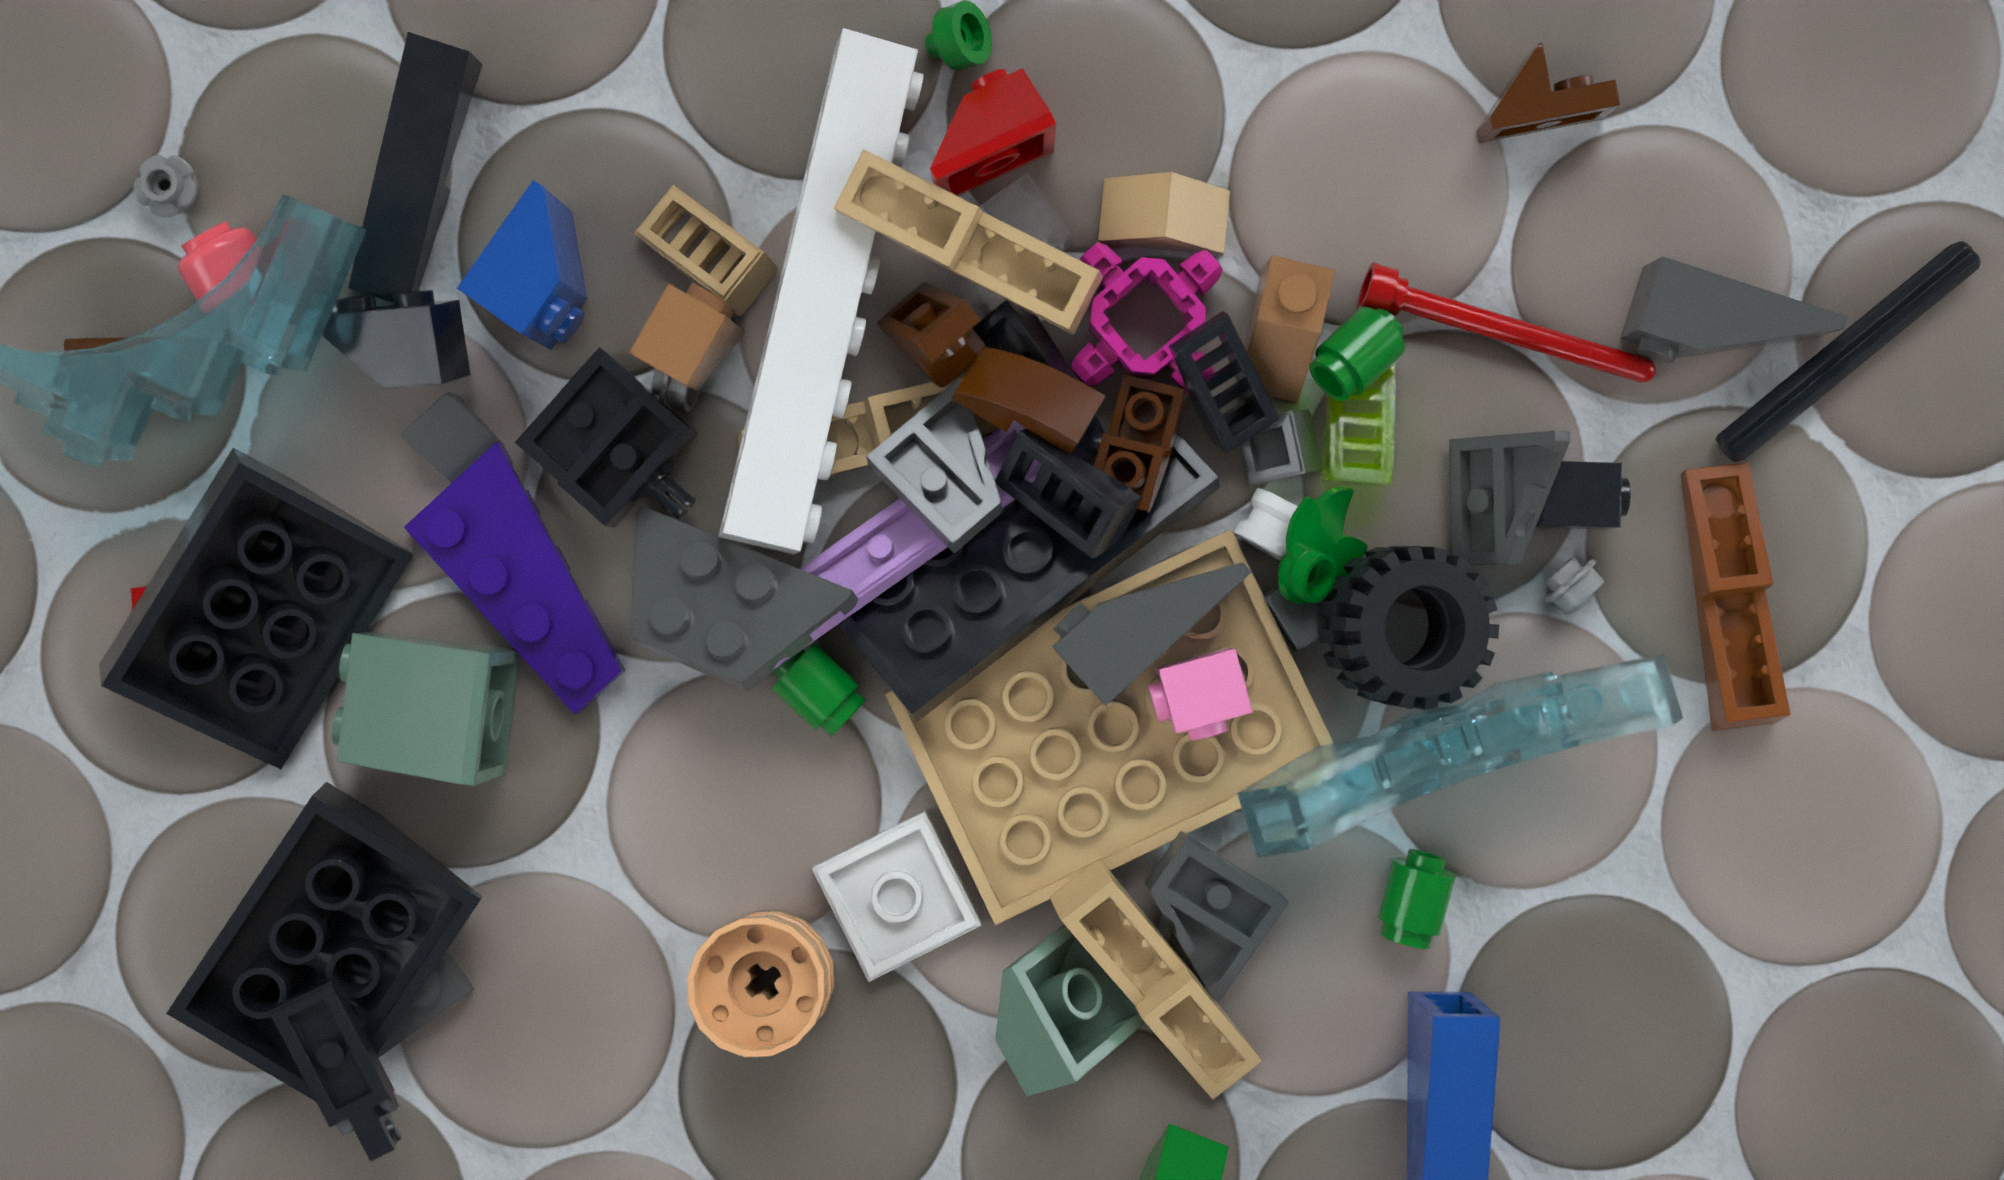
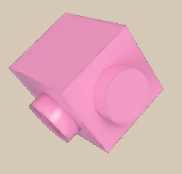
M1227 647L1156 667L1155 671L1158 682L1148 685L1157 721L1169 720L1171 728L1175 733L1188 731L1190 741L1228 731L1225 720L1253 713L1236 649Z

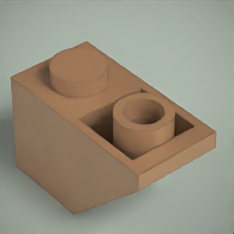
M668 283L629 353L687 387L698 391L736 346L745 331L731 321L736 310L728 306L724 300L694 283H691L686 293Z

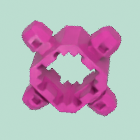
M1097 242L1078 260L1098 269L1103 276V280L1099 285L1102 291L1091 302L1088 331L1099 343L1093 346L1089 342L1075 356L1070 367L1072 372L1082 383L1093 387L1114 373L1112 366L1115 363L1118 364L1126 375L1150 380L1165 367L1169 366L1174 372L1170 378L1180 388L1186 389L1168 346L1205 322L1206 307L1195 294L1199 293L1201 296H1204L1218 282L1223 268L1205 250L1196 252L1178 266L1180 271L1178 275L1165 259L1146 257L1138 259L1124 272L1119 267L1123 260L1108 246ZM1148 279L1154 287L1157 285L1184 316L1182 320L1187 325L1154 355L1152 354L1144 360L1139 353L1135 354L1109 324V318L1106 315L1113 306ZM1201 351L1196 354L1194 352L1191 353L1194 361L1204 356ZM1211 366L1201 373L1204 379L1214 373L1213 367Z

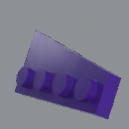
M496 442L408 522L404 528L574 714H578L626 670L589 601L584 599L569 571L571 568L562 551L555 545L539 515L541 513L529 490H525L512 465L513 461L503 443Z

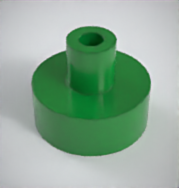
M963 0L943 7L936 12L932 23V33L927 34L925 37V47L932 58L941 57L951 69L961 71L988 60L992 49L991 31L982 11L974 3Z

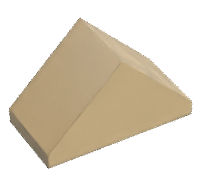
M1174 172L1104 178L1098 242L1101 244L1191 253L1207 250L1211 255L1223 256L1230 191Z

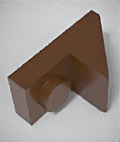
M1538 43L1525 57L1477 129L1478 142L1483 143L1603 120L1621 105L1616 80L1594 84L1592 75L1576 76L1555 83L1553 85L1554 91L1552 92L1543 44Z
M925 282L921 283L877 322L881 330L935 385L941 388L947 386L972 364L983 346L985 347L984 342L973 329L981 320L967 301Z

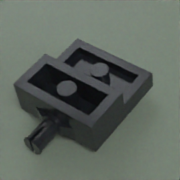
M600 347L515 441L520 448L558 480L557 484L604 526L615 528L636 503L651 495L672 512L677 519L682 518L688 511L670 496V493L688 508H691L696 502L695 497L688 494L668 475L672 471L676 458L698 433L673 410L659 401L655 394Z

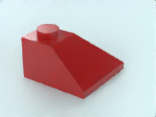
M1023 68L1011 74H1007L1005 69H997L981 76L971 84L973 91L963 96L930 166L934 185L956 196H961L1054 152L1056 122Z

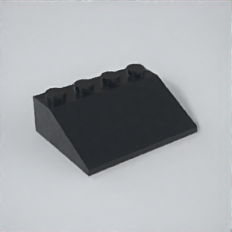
M232 448L99 663L101 686L278 769H282L339 677L341 654L346 644H351L352 633H365L413 557V554L293 479Z
M325 782L311 796L166 1014L315 1101L270 1015V1010L273 1006L336 976L377 1055L483 896L382 815L330 783Z

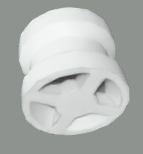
M1257 488L1251 498L1253 509L1246 520L1239 521L1233 533L1249 545L1281 561L1287 553L1286 533L1292 514L1297 506L1271 492Z

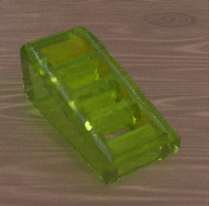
M1395 363L1379 377L1378 389H1367L1360 396L1351 395L1347 399L1348 401L1377 402L1376 414L1344 412V401H1338L1329 395L1327 396L1322 483L1383 487L1392 485ZM1343 425L1375 427V439L1343 437ZM1343 450L1374 452L1373 464L1343 462Z

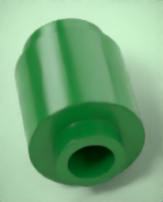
M1360 307L1316 348V358L1309 364V370L1313 379L1326 394L1338 401H1346L1351 395L1360 396L1405 353V345L1402 339L1404 331L1401 324L1386 310Z
M816 643L807 651L802 649L772 672L779 680L771 689L811 728L816 731L821 727L830 737L866 701L855 690L859 684Z
M1409 849L1407 858H1393L1378 913V918L1383 921L1380 932L1381 936L1413 948L1429 949L1431 947L1433 936L1441 934L1456 878L1454 873L1444 869L1446 864L1445 858L1416 849Z

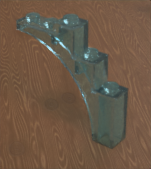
M282 194L258 240L221 283L185 312L141 335L92 349L34 352L21 350L0 342V385L17 392L14 402L34 412L48 415L41 432L64 442L62 453L80 462L99 467L102 466L104 459L131 461L153 409L186 422L190 421L192 414L218 417L241 363L276 377L279 376L282 368L306 372L367 229L312 204Z
M1664 654L1553 676L1551 671L1494 683L1462 704L1406 714L1369 737L1316 746L1240 791L1237 795L1257 858L1310 850L1384 811L1460 781L1568 748L1622 735L1673 726L1683 718Z

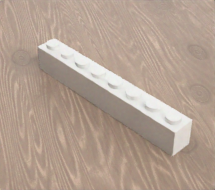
M845 28L842 29L837 41L718 537L791 555L801 551L802 542L813 544L822 506L812 504L817 479L828 481L837 443L826 441L832 416L843 418L851 389V381L841 378L847 354L857 356L865 330L866 319L856 317L861 292L869 295L872 294L880 266V257L870 255L876 231L839 213L834 209V206L863 149L902 168L909 142V135L899 132L904 109L914 112L924 76L922 73L913 71L918 53L917 49Z

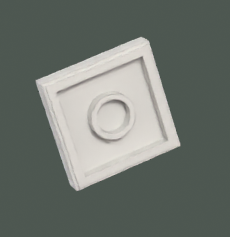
M926 810L812 867L868 982L982 926V920Z

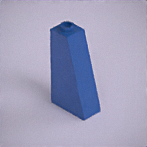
M1408 991L1407 1180H1488L1500 1017L1472 992Z

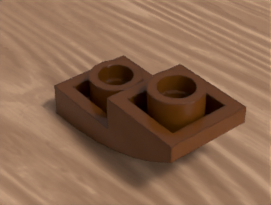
M983 346L951 399L1005 432L1008 431L1013 421H1016L1070 455L1100 407L1105 395L1045 364L1017 354Z
M1123 375L1108 434H1102L1094 467L1122 482L1140 495L1142 501L1137 509L1150 512L1173 449L1189 393L1183 388Z

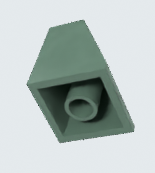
M375 632L352 633L351 644H346L339 665L340 679L346 682L344 705L337 709L332 723V742L334 745H339L337 762L475 786L506 775L520 654L515 649Z

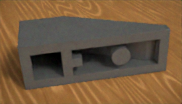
M1662 256L1643 266L1620 338L1639 344L1636 352L1644 357L1672 363L1675 362L1676 357L1681 358L1821 337L1844 329L1848 316Z
M1243 562L1103 601L1095 605L1090 611L1080 603L1053 627V630L1061 638L1051 647L1103 704L1107 706L1242 582L1251 571Z

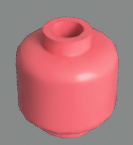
M225 221L181 245L186 255L178 263L179 274L207 314L219 316L231 311L236 320L240 321L272 303L265 291L275 285L278 280V272L251 230L244 227L231 229L228 222Z

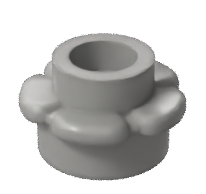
M155 155L141 164L139 169L141 176L134 182V193L138 202L144 206H149L153 214L160 217H172L186 212L195 204L199 194V184L193 174L192 167L186 160L175 155L169 158ZM166 179L169 180V189L162 191L160 188L161 182Z
M656 369L652 380V393L658 395L659 401L671 410L678 408L689 412L695 406L702 386L698 391H695Z
M1572 557L1544 581L1552 590L1545 597L1547 604L1553 601L1566 615L1585 601L1605 582L1592 568L1597 562L1590 559L1581 565Z

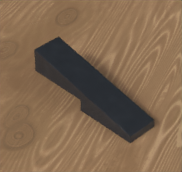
M411 32L407 33L349 281V289L366 295H375L376 298L394 304L393 294L419 290L451 191L444 186L483 65L470 51Z

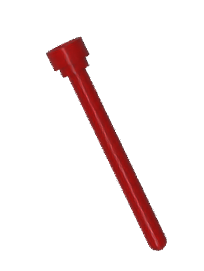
M1375 262L1368 268L1360 289L1357 310L1360 307H1368L1374 310L1383 309L1394 316L1403 311L1640 383L1650 381L1656 373V366L1649 358L1409 287V280L1399 277L1398 269Z

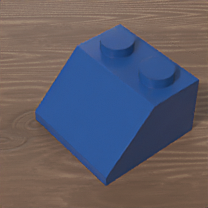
M533 180L457 289L520 334L552 350L557 341L562 344L567 342L579 328L584 318V312L580 309L587 300L573 213L545 187Z

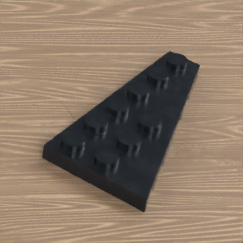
M1177 433L1151 511L1146 512L1137 509L1121 540L1114 548L1092 559L1025 506L1014 500L1003 507V512L956 553H953L949 547L945 548L839 624L914 720L918 722L1219 489V478ZM1062 479L1053 480L1048 493L1055 496ZM1078 492L1071 506L1078 509L1084 496ZM1101 509L1098 510L1094 519L1098 520L1102 513Z

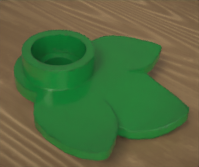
M1346 486L1333 488L1325 491L1317 500L1306 496L1293 512L1286 533L1287 553L1281 559L1278 567L1279 589L1285 599L1296 604L1320 602L1332 590L1337 576H1348L1343 565L1352 558H1362L1365 551L1368 549L1367 544L1360 539L1343 534L1347 510L1354 493L1353 489Z

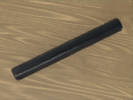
M1964 241L1950 244L1720 432L1716 437V443L1719 448L1733 462L1747 459L1978 270L1981 265V259L1978 254Z

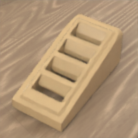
M674 185L671 186L634 232L642 242L698 286L724 300L728 306L736 310L735 314L738 316H742L778 270L777 266L764 251ZM683 213H688L692 217L672 242L668 244L663 239ZM707 228L710 232L689 258L684 256L703 230ZM726 244L730 246V249L710 274L705 271Z

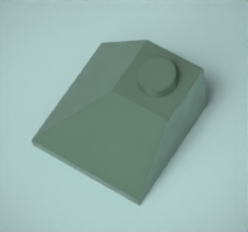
M1064 924L1003 970L995 1041L1026 1096L1076 1083L1145 1024L1135 1005Z

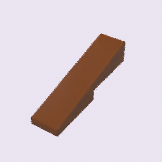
M1749 463L1686 469L1681 473L1711 730L1717 731L1775 724L1790 716L1791 713L1765 591L1774 584Z

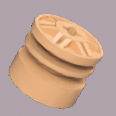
M782 911L753 912L715 930L697 950L687 976L688 1005L699 1029L719 1048L742 1057L773 1056L797 1045L826 1012L835 988L834 960L824 938L804 919ZM757 963L763 970H768L773 966L779 970L781 977L774 983L779 993L776 994L770 987L764 988L761 991L755 987L753 981L759 976V971L755 966Z

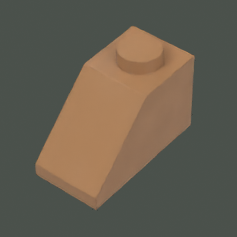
M1273 255L1262 269L1245 349L1269 397L1272 399L1293 404L1298 403L1309 370V364L1312 361L1321 334L1334 279V269Z

